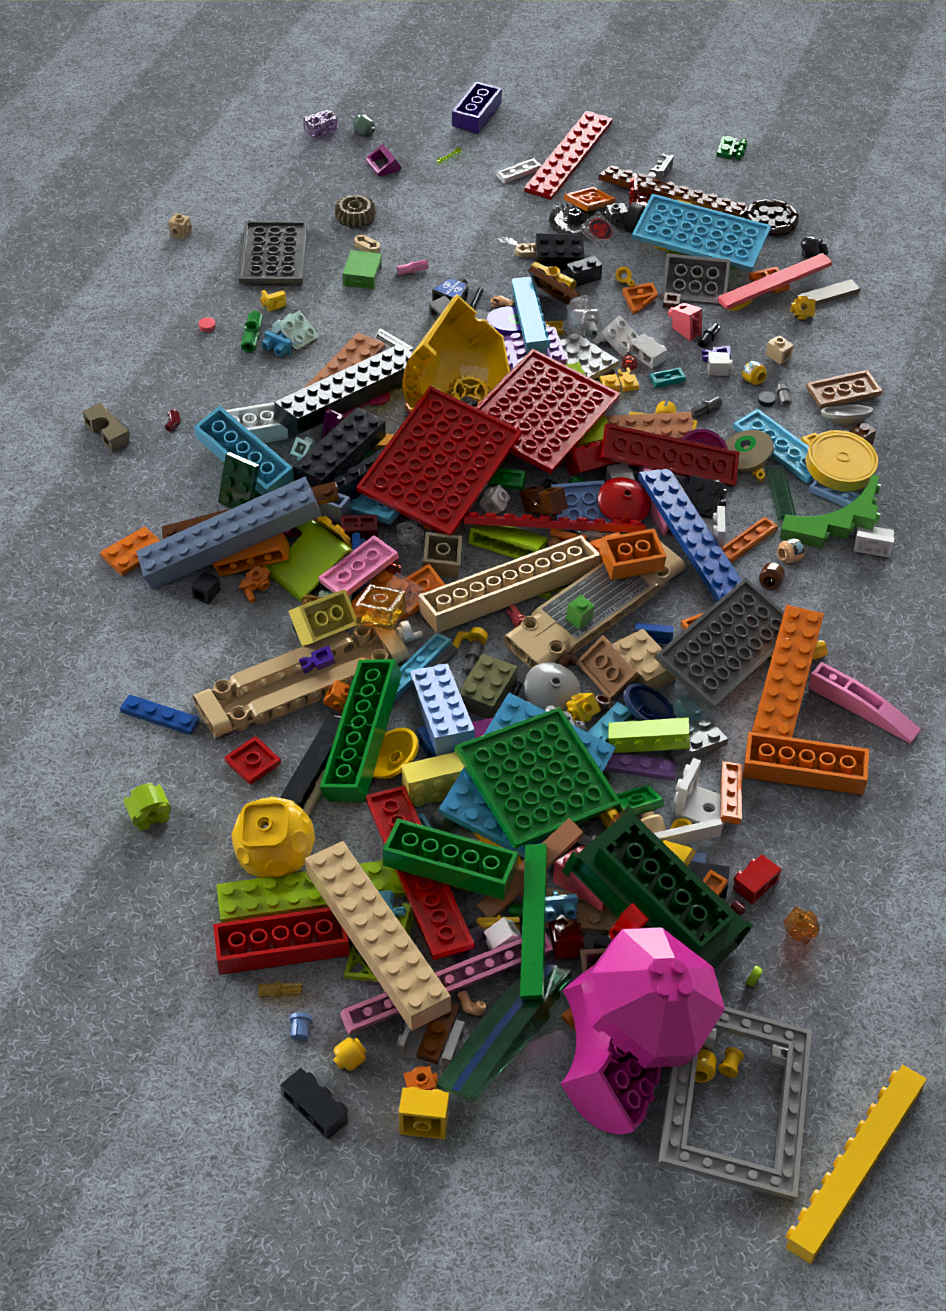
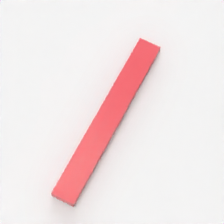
M821 253L718 296V302L726 310L828 268L832 266V261Z

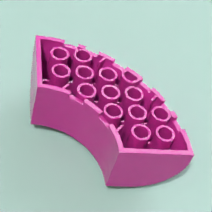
M592 966L563 990L574 1017L576 1051L570 1071L560 1084L576 1110L593 1126L612 1134H627L634 1132L644 1120L648 1105L655 1098L653 1092L655 1085L659 1084L662 1068H643L637 1063V1057L629 1051L625 1054L611 1043L612 1038L605 1032L601 1031L598 1033L592 1028L581 986L585 978L594 967Z

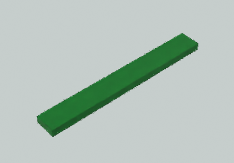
M546 843L525 845L521 1000L544 999L548 849Z

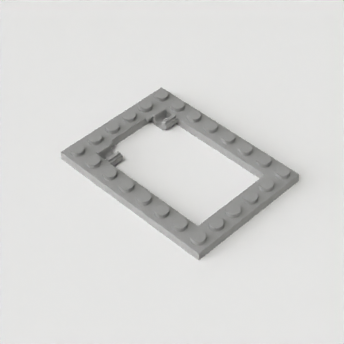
M725 1007L724 1012L702 1046L712 1049L716 1039V1032L720 1034L722 1031L764 1042V1046L770 1047V1051H772L769 1065L784 1068L774 1169L686 1145L698 1053L685 1066H671L658 1164L795 1201L798 1195L812 1030Z

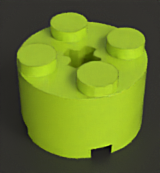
M153 783L140 785L130 791L131 796L128 799L127 797L124 798L123 803L133 825L138 827L140 831L149 829L150 824L155 822L165 823L170 819L171 805L160 784H157L158 786H153Z

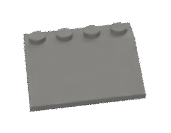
M667 254L662 299H664V293L667 292L680 294V301L720 304L718 296L727 293L730 259Z

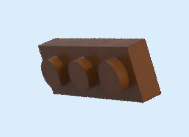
M451 1002L450 1012L429 1022L416 1054L417 1059L438 1065L460 1010V1004Z

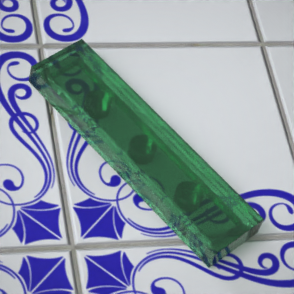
M767 467L766 472L777 519L784 520L785 515L796 516L785 467Z

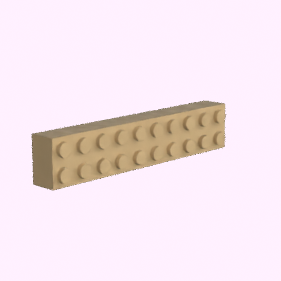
M580 535L418 595L419 612L434 631L439 633L575 582L600 565V554Z
M344 841L305 858L307 875L411 1031L450 1012V994Z

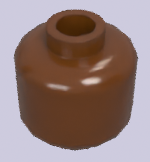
M767 563L759 574L760 584L769 590L777 589L781 586L785 577L783 567L777 563Z

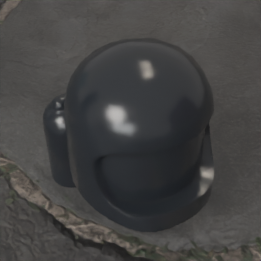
M807 236L801 241L802 256L805 259L817 256L819 252L824 255L829 253L827 245L823 243L822 239Z

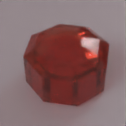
M626 355L622 358L621 365L623 369L626 370L629 367L630 370H634L637 368L638 362L636 357Z

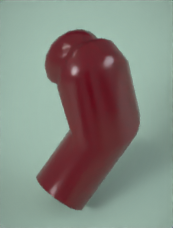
M175 409L170 410L167 414L170 417V421L164 427L169 432L181 423L180 414Z

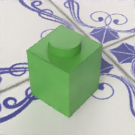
M580 595L568 604L566 619L580 630L592 621L595 605L583 595Z

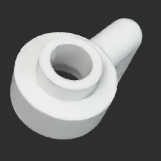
M408 621L399 623L397 634L403 643L423 638L422 631L412 633Z

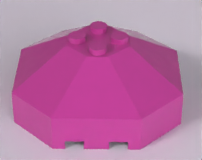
M663 928L622 929L610 942L603 955L592 968V971L581 984L592 1028L598 1033L601 1031L605 1032L612 1038L611 1043L625 1054L629 1051L637 1057V1063L643 1068L685 1066L697 1055L725 1010L714 968Z

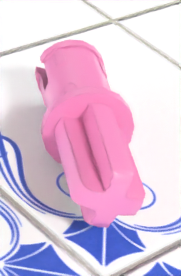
M422 260L414 263L411 261L409 264L397 266L398 275L415 274L417 271L426 270L429 268L428 261Z

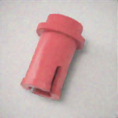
M512 605L510 608L513 612L508 608L506 613L512 619L513 626L517 627L522 623V619L525 616L520 613L516 605Z

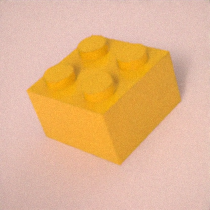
M403 1087L399 1106V1134L445 1140L449 1116V1093L439 1089L431 1091L422 1090L418 1087Z

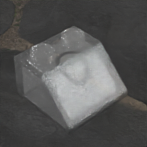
M586 295L571 299L570 305L566 307L567 319L563 322V330L567 336L576 333L586 338L592 310Z

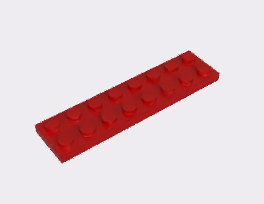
M606 423L600 459L651 470L668 469L675 475L689 478L695 475L704 479L719 480L720 483L726 486L734 487L737 481L740 452Z

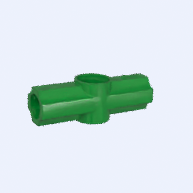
M258 311L249 313L247 322L244 324L245 331L241 349L246 353L255 351L257 341L260 339L259 333L263 315Z

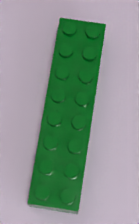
M367 659L358 661L320 784V789L327 801L365 802V796L368 794L402 676L395 659Z

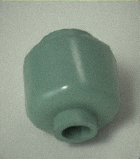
M358 115L355 118L353 125L354 130L358 134L365 137L367 135L371 136L374 133L375 122L367 115Z

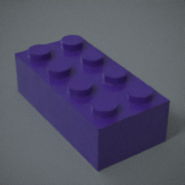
M475 81L452 110V126L479 133L501 105L502 88Z

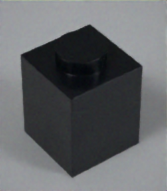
M203 572L191 585L193 598L209 604L221 591L219 578Z

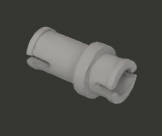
M783 381L776 384V394L780 398L782 407H788L792 404L789 396V387Z

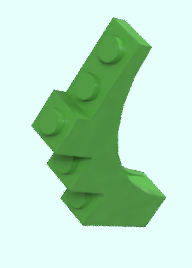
M872 475L862 494L840 510L818 516L799 517L785 515L780 539L789 540L795 538L800 540L802 544L823 548L824 542L828 543L829 536L848 539L849 533H853L855 526L873 530L874 524L879 523L881 513H877L879 505H876L877 498L874 497L880 491L881 484H878L879 476Z

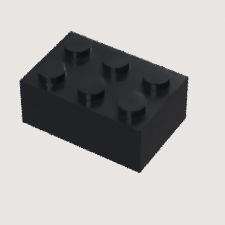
M536 233L535 260L537 263L548 268L557 267L560 270H567V264L584 259L583 234Z

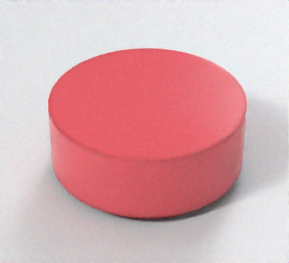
M206 317L199 321V329L203 332H211L216 328L215 320Z

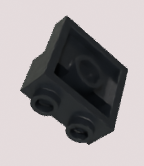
M692 475L685 493L700 516L713 519V513H717V507L720 505L721 500L725 499L727 489L723 483Z

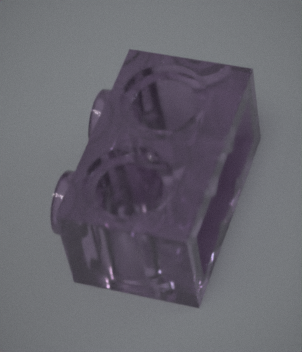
M329 109L303 118L304 131L312 138L338 130V119Z

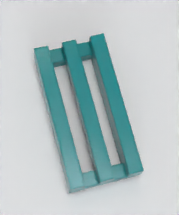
M680 367L649 374V379L655 388L686 382V376Z

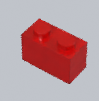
M762 854L757 859H752L743 872L739 871L735 875L733 890L753 905L779 881L782 869Z

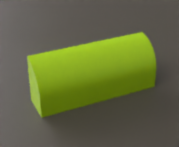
M473 525L470 528L468 544L518 559L545 549L548 537L513 526Z

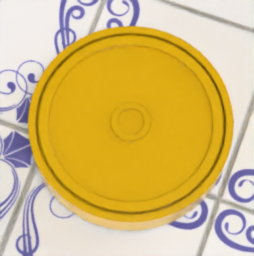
M832 430L817 435L811 441L805 462L811 476L820 484L838 491H856L866 487L871 476L875 475L878 466V456L872 445L864 438L851 432Z

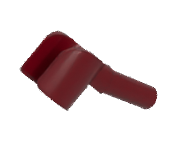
M734 901L731 904L730 908L739 916L745 913V906L741 902Z

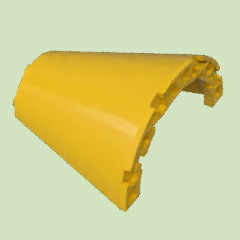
M457 294L451 299L406 364L402 386L405 401L408 402L411 411L429 386L446 393L450 382L454 378L458 379L460 375L464 378L466 374L471 377L474 374L475 378L480 377L481 381L486 380V385H490V390L492 391L510 372L504 337L485 319H477L475 316L477 312Z

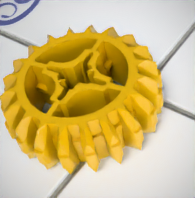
M466 374L464 378L461 375L458 379L454 378L450 382L446 394L459 400L462 397L469 396L479 404L491 390L490 385H486V380L481 381V378H475L474 374L471 377Z

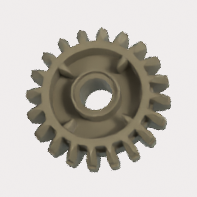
M350 194V196L340 198L335 205L336 219L342 225L347 224L348 227L366 226L367 223L371 224V221L375 218L376 206L368 196L363 197V195Z

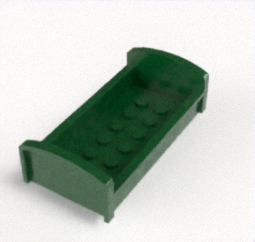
M628 805L621 817L578 854L575 851L570 854L562 872L567 877L574 874L618 918L626 908L634 903L649 919L642 928H663L715 969L742 943L753 928V925L748 920L745 922L633 814L634 810Z

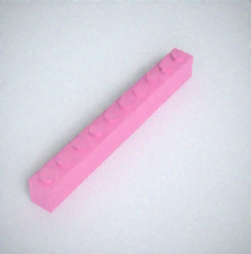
M545 932V955H548L553 948ZM522 938L435 972L448 993L451 994L521 966ZM385 992L343 1009L340 1016L349 1035L400 1013Z

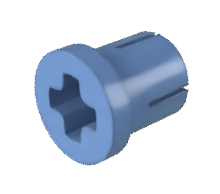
M307 1013L291 1014L290 1038L294 1041H301V1039L302 1041H307L312 1016Z

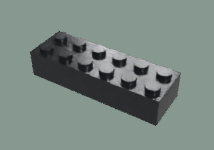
M357 407L293 466L294 481L306 477L310 487L327 484L335 477L349 470V468L354 467L386 437V421Z

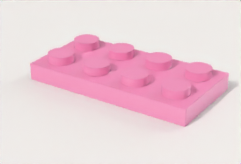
M374 535L320 575L318 579L322 585L333 593L345 589L349 596L398 559L399 555L397 551Z

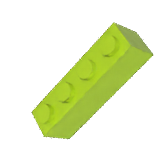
M689 718L609 723V744L616 747L613 753L690 749Z

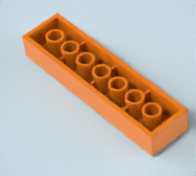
M786 605L752 732L793 738L824 613Z

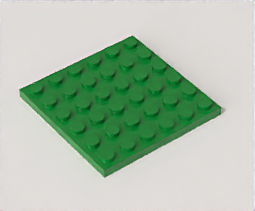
M560 707L455 745L454 751L514 849L551 835L568 818L575 824H579L619 808L621 805L620 799Z

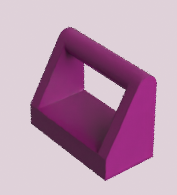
M381 144L365 158L378 176L394 173L402 169L384 144ZM386 157L389 162L380 169L374 160Z

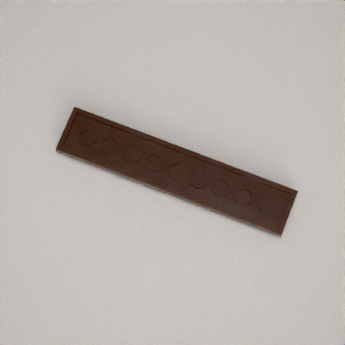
M617 166L608 167L599 174L598 180L646 194H656L674 200L686 201L693 205L741 218L745 216L747 206L743 202H732L729 198H718L715 194H705L701 190H691L687 186H677L673 182H663L659 178H649L645 174H635L631 170H621Z

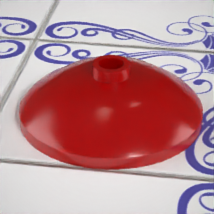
M616 477L606 481L600 488L597 498L598 506L607 519L610 521L621 519L623 523H630L631 520H644L651 505L650 497L644 487L637 481L626 477Z

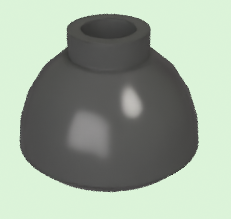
M441 805L437 806L432 812V824L440 830L455 828L458 824L438 814Z

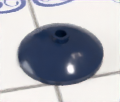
M639 683L630 684L625 689V704L636 720L676 718L674 708L670 702L655 689Z

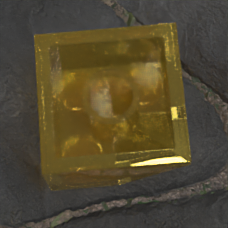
M369 585L355 604L356 624L392 631L406 611L405 591Z

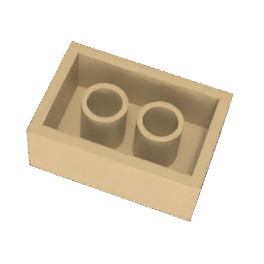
M644 629L613 643L614 647L640 674L633 683L644 684L656 690L676 680V677L654 659L662 648Z

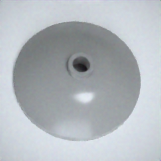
M835 405L821 409V415L834 424L842 425L843 428H851L852 425L865 421L873 414V408L863 405Z
M548 662L534 666L527 673L523 683V691L527 701L544 710L547 706H554L555 708L560 707L562 711L567 712L568 708L565 703L572 700V696L581 693L580 684L576 676L568 668L557 663Z

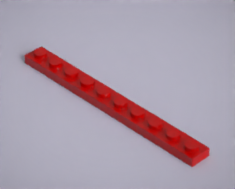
M468 512V515L464 516L463 519L464 524L629 533L646 530V526L641 524L639 520L623 523L621 519L605 522V519L602 518L587 521V518L584 517L569 520V517L565 516L551 519V516L541 515L540 518H533V515L523 514L522 517H515V514L497 516V513L479 515L478 512Z

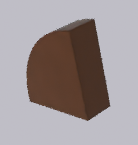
M563 915L556 918L555 933L560 939L576 930L575 922Z

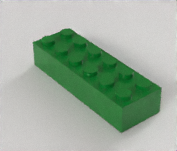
M398 818L383 848V866L504 900L518 864V852Z

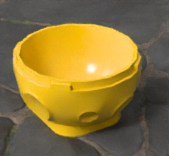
M272 796L247 803L238 815L231 834L233 849L240 866L248 874L260 878H278L287 876L295 871L298 872L306 864L305 858L311 855L315 841L313 823L301 807L295 804L294 801Z

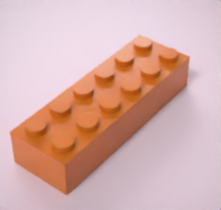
M748 731L742 777L864 795L868 779L869 749Z

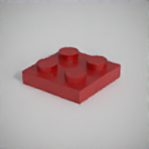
M256 736L224 757L225 762L249 785L281 765V758Z

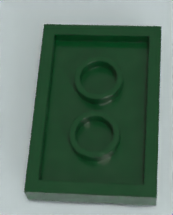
M231 452L225 455L218 502L227 507L234 508L253 500L259 465Z

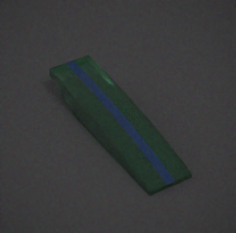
M545 962L544 999L521 1000L520 974L461 1047L436 1083L437 1087L475 1101L550 1018L549 1010L561 998L560 990L572 978L571 970Z

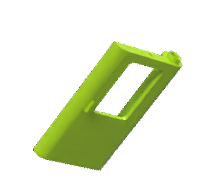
M314 519L296 527L302 532V535L289 548V560L265 565L271 573L269 577L301 603L303 596L309 595L320 583L318 579L320 575L354 551Z

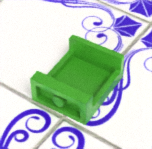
M351 250L342 273L343 286L374 289L378 269L382 267V254Z

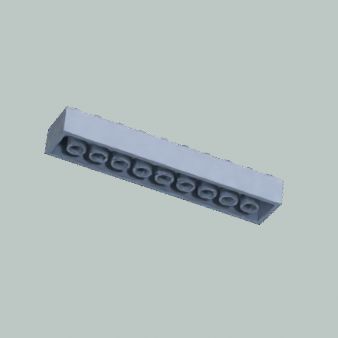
M303 477L136 552L143 577L151 589H156L322 515L314 493L306 477Z

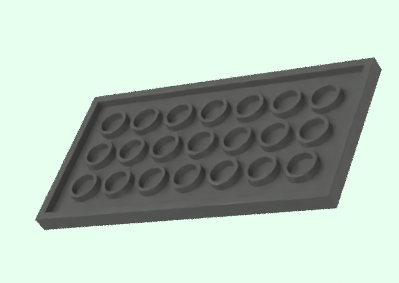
M744 578L659 651L654 659L713 710L773 654L784 611L749 580Z

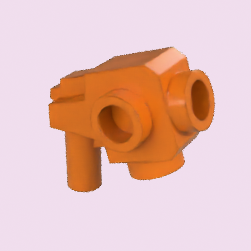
M255 566L240 581L239 589H243L249 603L256 601L253 594L255 589L264 591L270 586L269 576L271 573L265 566L262 568Z

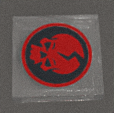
M599 211L579 227V230L600 250L620 234V231Z

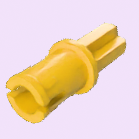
M497 915V917H478L477 929L487 930L503 917H500V915ZM519 916L505 917L514 921V923H520ZM515 924L516 927H517L518 930H519V929H520V925H519V924Z

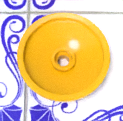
M395 728L385 733L373 773L374 778L387 779L395 777L402 773L403 764L414 761L418 752L419 741L412 730L408 728Z

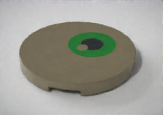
M759 430L741 431L725 442L728 450L740 452L738 471L740 473H748L762 468L774 454V445L771 437Z

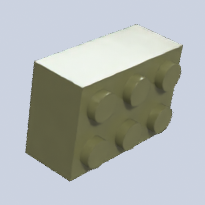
M482 653L459 690L467 712L483 718H494L517 681L518 666Z

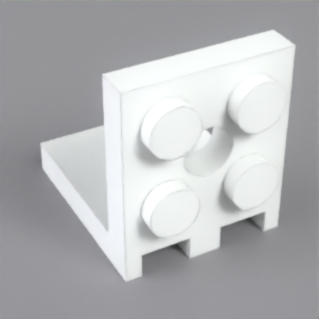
M693 758L690 765L687 764L685 766L684 778L682 780L679 779L675 788L677 793L673 801L676 804L674 817L686 818L693 824L720 819V794L697 786L701 760ZM711 807L714 811L706 812L703 808Z

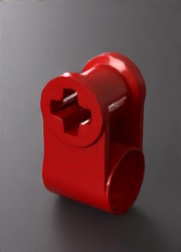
M633 903L623 911L617 922L610 929V938L613 940L622 929H641L649 919Z

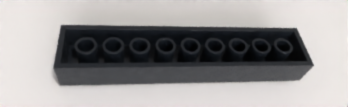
M398 344L274 402L273 419L297 436L322 424L325 411L328 409L343 414L403 384L404 370L412 352Z

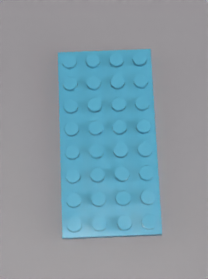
M652 194L632 233V239L692 256L730 259V266L752 272L770 233L771 225Z

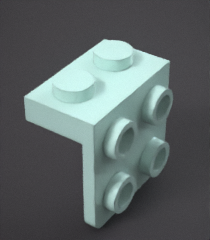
M300 310L294 314H288L283 320L276 321L272 325L273 329L270 331L278 335L283 332L286 338L291 340V344L296 350L314 341L319 336Z

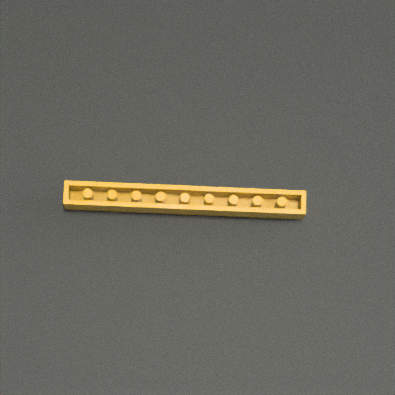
M903 1064L898 1071L894 1070L888 1079L889 1086L887 1088L882 1087L877 1096L879 1101L877 1104L872 1103L866 1113L868 1118L866 1121L861 1120L856 1127L855 1132L857 1135L855 1138L850 1137L844 1146L845 1153L843 1156L839 1154L832 1165L834 1170L832 1173L827 1172L821 1181L823 1187L820 1191L816 1189L809 1200L811 1205L808 1209L804 1207L797 1218L800 1222L796 1227L792 1225L785 1236L788 1239L786 1249L812 1264L922 1092L927 1078Z

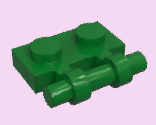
M723 136L716 157L731 159L732 156H735L737 160H740L747 148V140L743 138L740 142H737V138Z

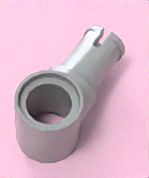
M598 309L581 310V324L588 328L590 337L598 336Z

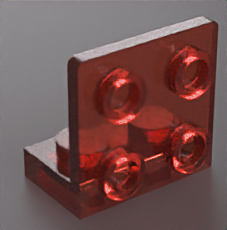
M634 173L633 179H630L629 206L634 202L646 207L650 194L637 193V173Z

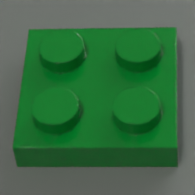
M649 785L616 794L621 801L620 807L617 808L621 813L624 812L628 805L634 810L633 814L636 817L641 813L654 812L658 808L664 807L663 798Z

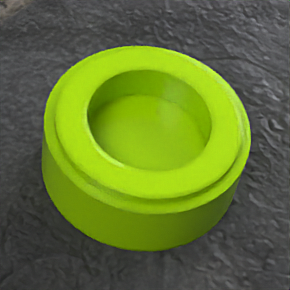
M756 965L745 984L751 988L754 987L762 975L763 969Z

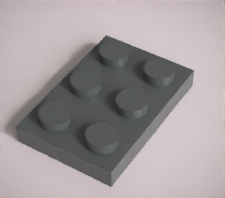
M709 717L689 723L690 749L664 751L674 763H678L728 745V738Z

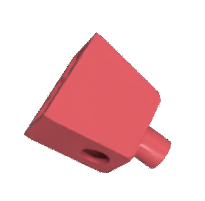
M682 303L668 310V316L672 318V328L689 341L702 335L701 308Z

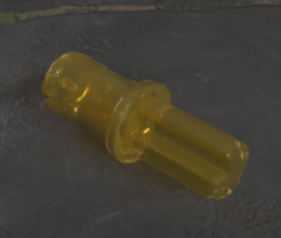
M278 981V983L258 984L259 998H282L284 995H301L303 992L302 983H282Z

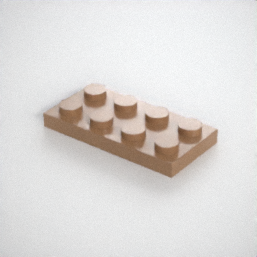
M868 370L808 382L806 384V389L820 409L882 395V389Z

